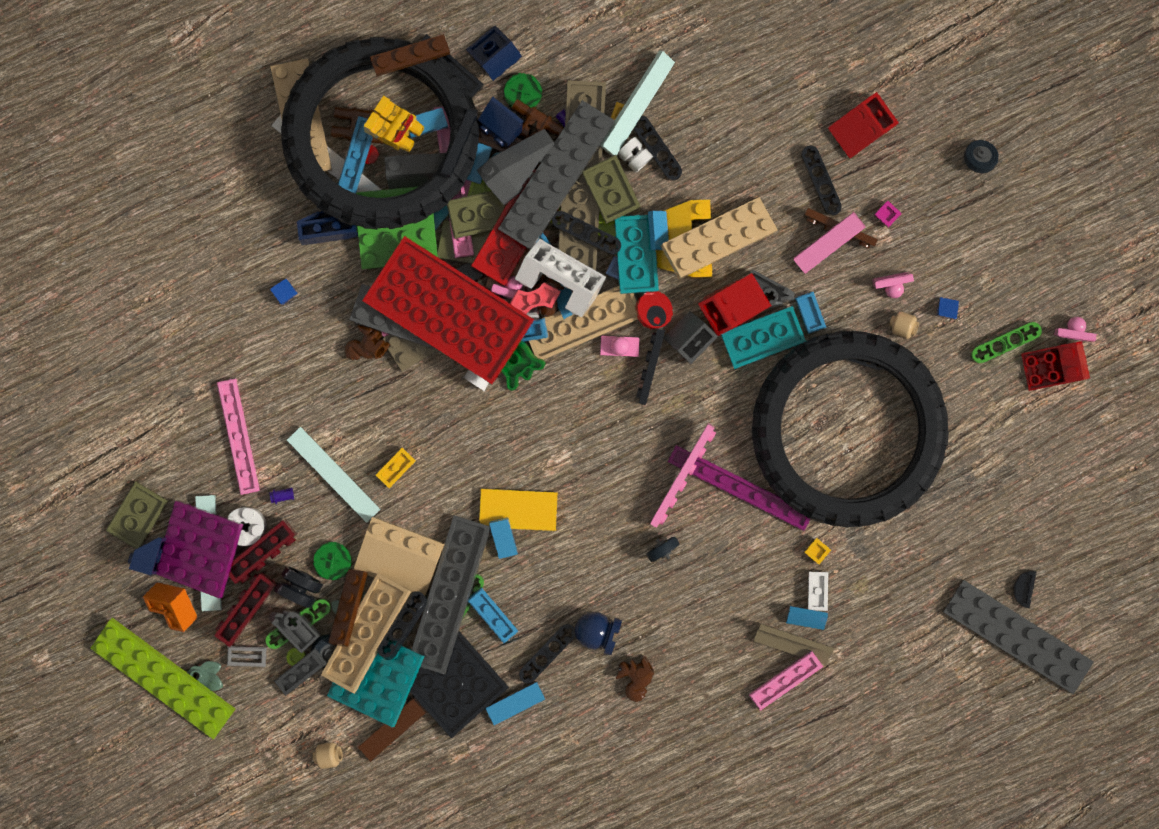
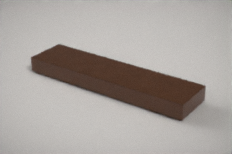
M414 697L403 707L395 727L383 724L358 748L371 762L427 713V710Z

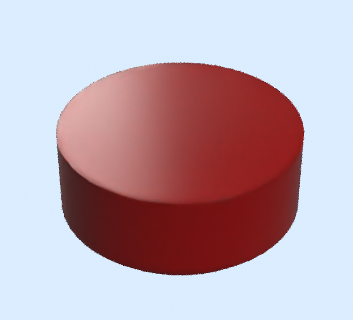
M373 145L370 146L365 162L368 165L374 164L379 158V152Z

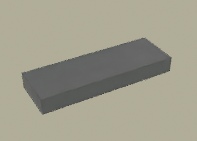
M314 649L274 682L283 694L287 696L325 666L327 662Z

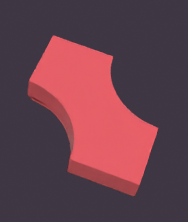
M544 282L538 289L531 292L517 290L510 304L525 314L539 306L552 309L561 291Z

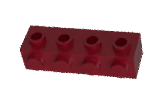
M286 519L282 520L232 562L229 577L235 584L246 582L251 578L250 573L256 569L258 572L266 565L264 561L269 557L274 559L281 553L280 548L284 545L288 547L296 541L294 537L297 533Z
M263 572L259 575H254L249 582L251 584L250 588L243 590L238 597L239 603L229 609L227 612L228 618L225 622L222 620L215 629L217 633L214 636L228 647L234 645L277 584V582Z

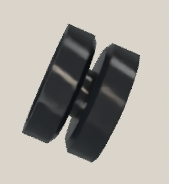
M285 566L281 575L288 582L278 581L274 591L290 601L307 608H312L316 599L309 592L319 593L323 583L304 571Z

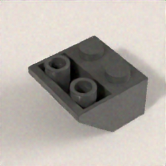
M689 311L663 339L691 365L718 336L703 321Z

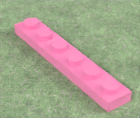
M708 423L652 518L650 524L657 528L659 524L663 525L668 516L665 514L668 507L673 508L677 501L675 495L678 490L680 492L683 491L687 484L684 481L688 474L692 475L697 467L694 464L696 459L702 458L706 451L704 448L706 442H711L716 432L713 431L715 426Z

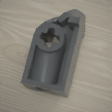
M753 269L750 273L754 275L765 296L773 293L775 300L769 301L771 304L769 308H775L783 305V303L794 300L795 293L792 290Z
M273 611L269 616L271 623L277 627L300 653L304 652L321 635L299 611ZM290 617H296L298 619L296 621L298 625H291L289 623L291 621Z

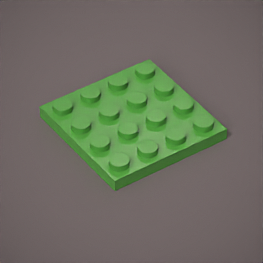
M417 187L356 192V194L367 197L386 198L405 194ZM434 213L425 220L415 224L404 225L401 228H378V230L357 226L362 269L384 267L404 236L438 257Z

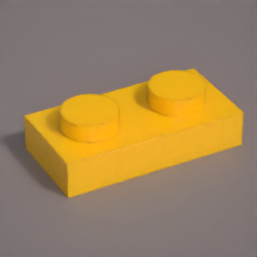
M401 448L376 476L388 488H391L416 460L404 448Z

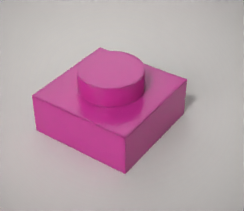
M887 201L874 216L889 228L902 213Z

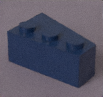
M317 211L297 221L298 237L302 246L358 238L357 225L351 226L338 221L337 218L327 215L323 211Z

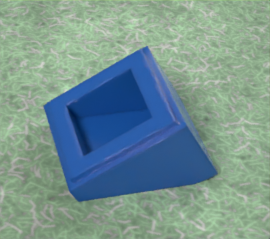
M284 279L270 289L281 305H284L298 294L287 279Z
M940 297L936 316L956 320L959 301Z

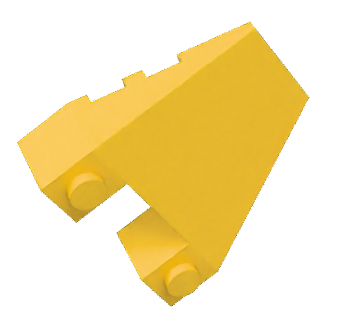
M690 200L664 210L667 213L669 240L692 230V221H710L711 219L710 200ZM656 250L657 268L675 273L664 251ZM712 264L686 277L692 279L712 278Z

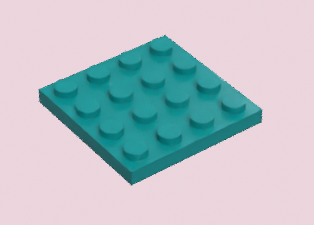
M401 646L397 655L391 660H385L377 653L355 694L333 682L327 696L390 727H395L425 656L404 646ZM390 647L384 649L385 654L391 652Z

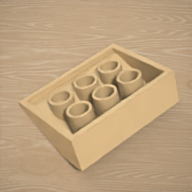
M373 516L353 570L365 571L368 573L367 576L373 578L378 573L412 593L419 591L426 596L445 543Z

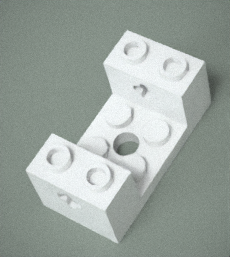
M539 239L525 256L515 278L522 285L528 286L531 289L542 274L561 283L564 287L573 290L565 308L571 311V313L583 317L596 299L606 276Z

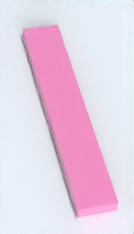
M237 379L217 382L240 494L260 491Z

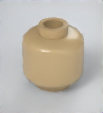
M901 311L896 316H892L889 326L892 327L893 335L909 339L911 336L916 335L919 322H917L916 316Z
M332 742L319 744L315 752H313V761L321 769L337 767L343 758L341 747Z

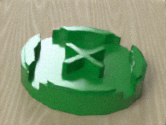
M518 73L507 81L504 88V97L511 108L517 99L532 108L539 104L542 97V88L534 76Z
M328 542L321 545L316 550L313 559L315 571L327 580H337L344 577L350 569L352 562L349 550L338 542Z

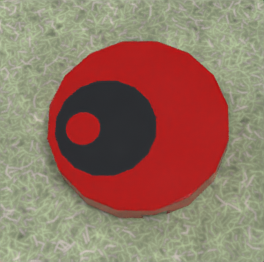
M659 291L643 294L637 300L635 306L638 321L649 329H659L666 326L673 315V307L670 300Z

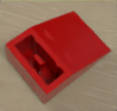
M876 92L829 126L828 130L848 158L851 159L896 127L899 122Z
M752 273L706 295L698 303L717 336L732 330L771 306Z
M1082 341L1021 354L1029 391L1090 378Z

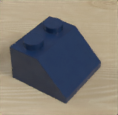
M493 26L466 49L493 81L522 57L512 41L496 26Z
M492 97L478 119V126L482 133L491 135L497 145L508 149L522 132L523 120Z
M158 537L134 550V553H130L128 559L129 569L150 576L157 573L156 566L160 561L163 551L162 545L167 537Z

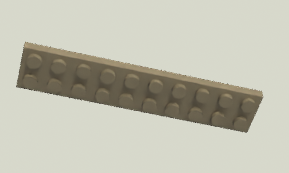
M568 80L565 126L582 100L602 113L605 112L606 82ZM601 146L598 147L585 169L602 162L603 148ZM581 173L562 202L561 211L598 228L599 208ZM561 215L560 224H566L567 227L565 229L569 230L573 219L570 218L569 222L564 220V215ZM576 223L572 227L573 232L576 234L582 233L584 229L580 223ZM560 230L559 250L596 271L597 248ZM598 232L590 234V240L594 243L598 242Z

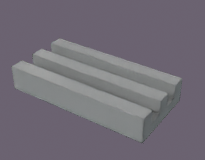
M228 647L227 666L266 667L267 647ZM232 651H262V655L232 654ZM231 658L262 659V662L231 661Z

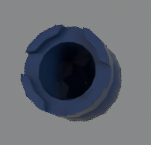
M600 612L583 614L575 624L576 639L587 649L597 650L602 648L605 649L603 654L612 655L616 643L612 639L614 633H619L622 620L615 617L614 621L610 622L607 616Z

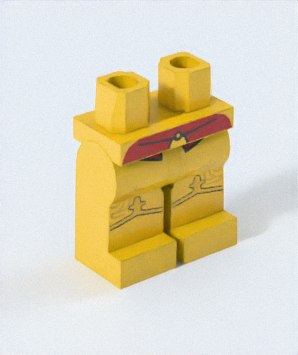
M384 95L364 124L365 133L393 147L397 151L401 148L410 152L414 146V141L409 139L408 135L411 132L419 137L424 130V126L417 121L415 115L395 105Z

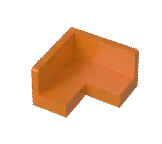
M157 582L143 596L149 611L163 614L169 628L172 630L185 632L197 619V614L185 588Z

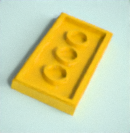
M481 489L479 523L490 526V521L508 517L511 529L556 531L558 492Z

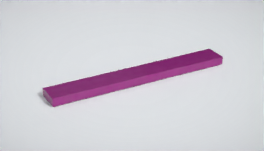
M675 445L667 462L682 469L691 452ZM703 458L696 459L694 464L697 467L692 475L805 531L810 518L788 506L779 496Z

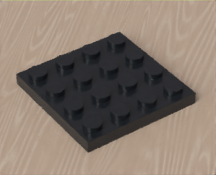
M459 631L446 673L441 674L420 667L410 692L450 738H453L506 691L509 686Z

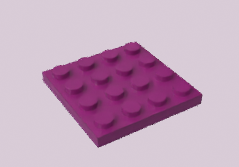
M175 501L165 535L167 539L163 542L162 555L156 566V575L211 596L222 598L243 524L182 501Z

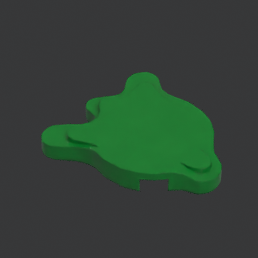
M523 341L519 343L501 371L506 377L507 388L510 391L518 388L519 377L529 380L534 370H542L546 364L543 359L537 358Z

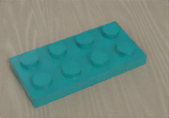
M648 215L622 216L614 220L615 235L621 242V249L617 253L620 294L658 292L656 250H651Z
M793 306L721 334L734 369L806 342Z

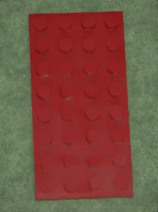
M406 236L403 237L362 300L491 385H493L534 322L533 318Z

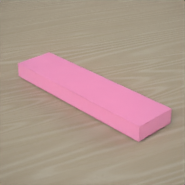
M853 211L796 255L793 260L806 274L866 226Z
M811 650L752 691L749 696L761 711L817 672L823 665Z

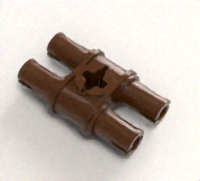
M518 99L511 108L526 117L522 132L517 138L525 140L543 129L558 137L564 129L563 126L552 120V116H547L537 110V107L531 108ZM537 121V129L531 133L532 124Z
M335 107L334 118L350 120L352 123L349 128L332 125L331 137L344 138L351 142L358 116L368 119L372 112H374V109ZM374 137L372 139V143L385 144Z

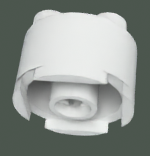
M251 507L238 508L228 516L230 520L241 524L243 522L250 524L248 527L249 531L241 530L237 545L249 546L264 536L267 525L266 519L257 509Z

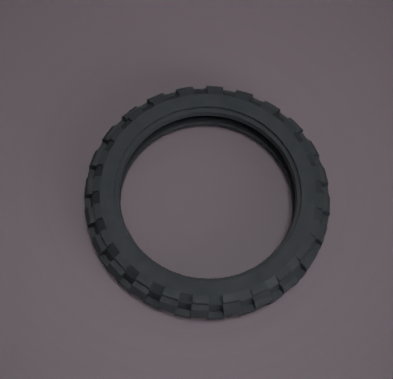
M370 37V39H356L345 42V45L330 49L304 70L302 76L293 85L288 100L285 103L282 114L281 142L285 161L292 178L306 198L312 201L318 209L327 215L337 218L338 221L351 226L357 225L365 229L378 230V228L395 229L427 219L428 216L445 207L458 194L471 173L475 162L479 140L477 118L451 178L449 179L441 175L443 165L468 108L476 109L462 78L455 73L453 67L443 58H436L397 70L418 79L429 87L442 103L449 121L450 141L445 158L437 171L425 183L410 192L386 198L367 197L350 192L339 186L323 171L317 162L311 147L310 131L314 113L321 99L335 84L344 78L361 71L372 70L371 56L412 44L407 40Z
M839 331L827 333L824 335H827L828 339L824 338V340L818 342V337H815L792 349L773 367L760 388L753 410L752 440L754 453L763 476L770 487L788 506L812 520L832 526L863 527L887 521L909 509L927 492L934 482L938 471L941 469L948 445L947 408L942 397L943 394L929 369L904 346L886 337L867 332ZM844 359L865 360L884 367V370L892 374L907 390L915 406L918 419L916 449L902 475L882 491L866 497L851 499L829 496L807 484L791 466L785 454L781 437L784 407L795 386L803 377L817 367Z

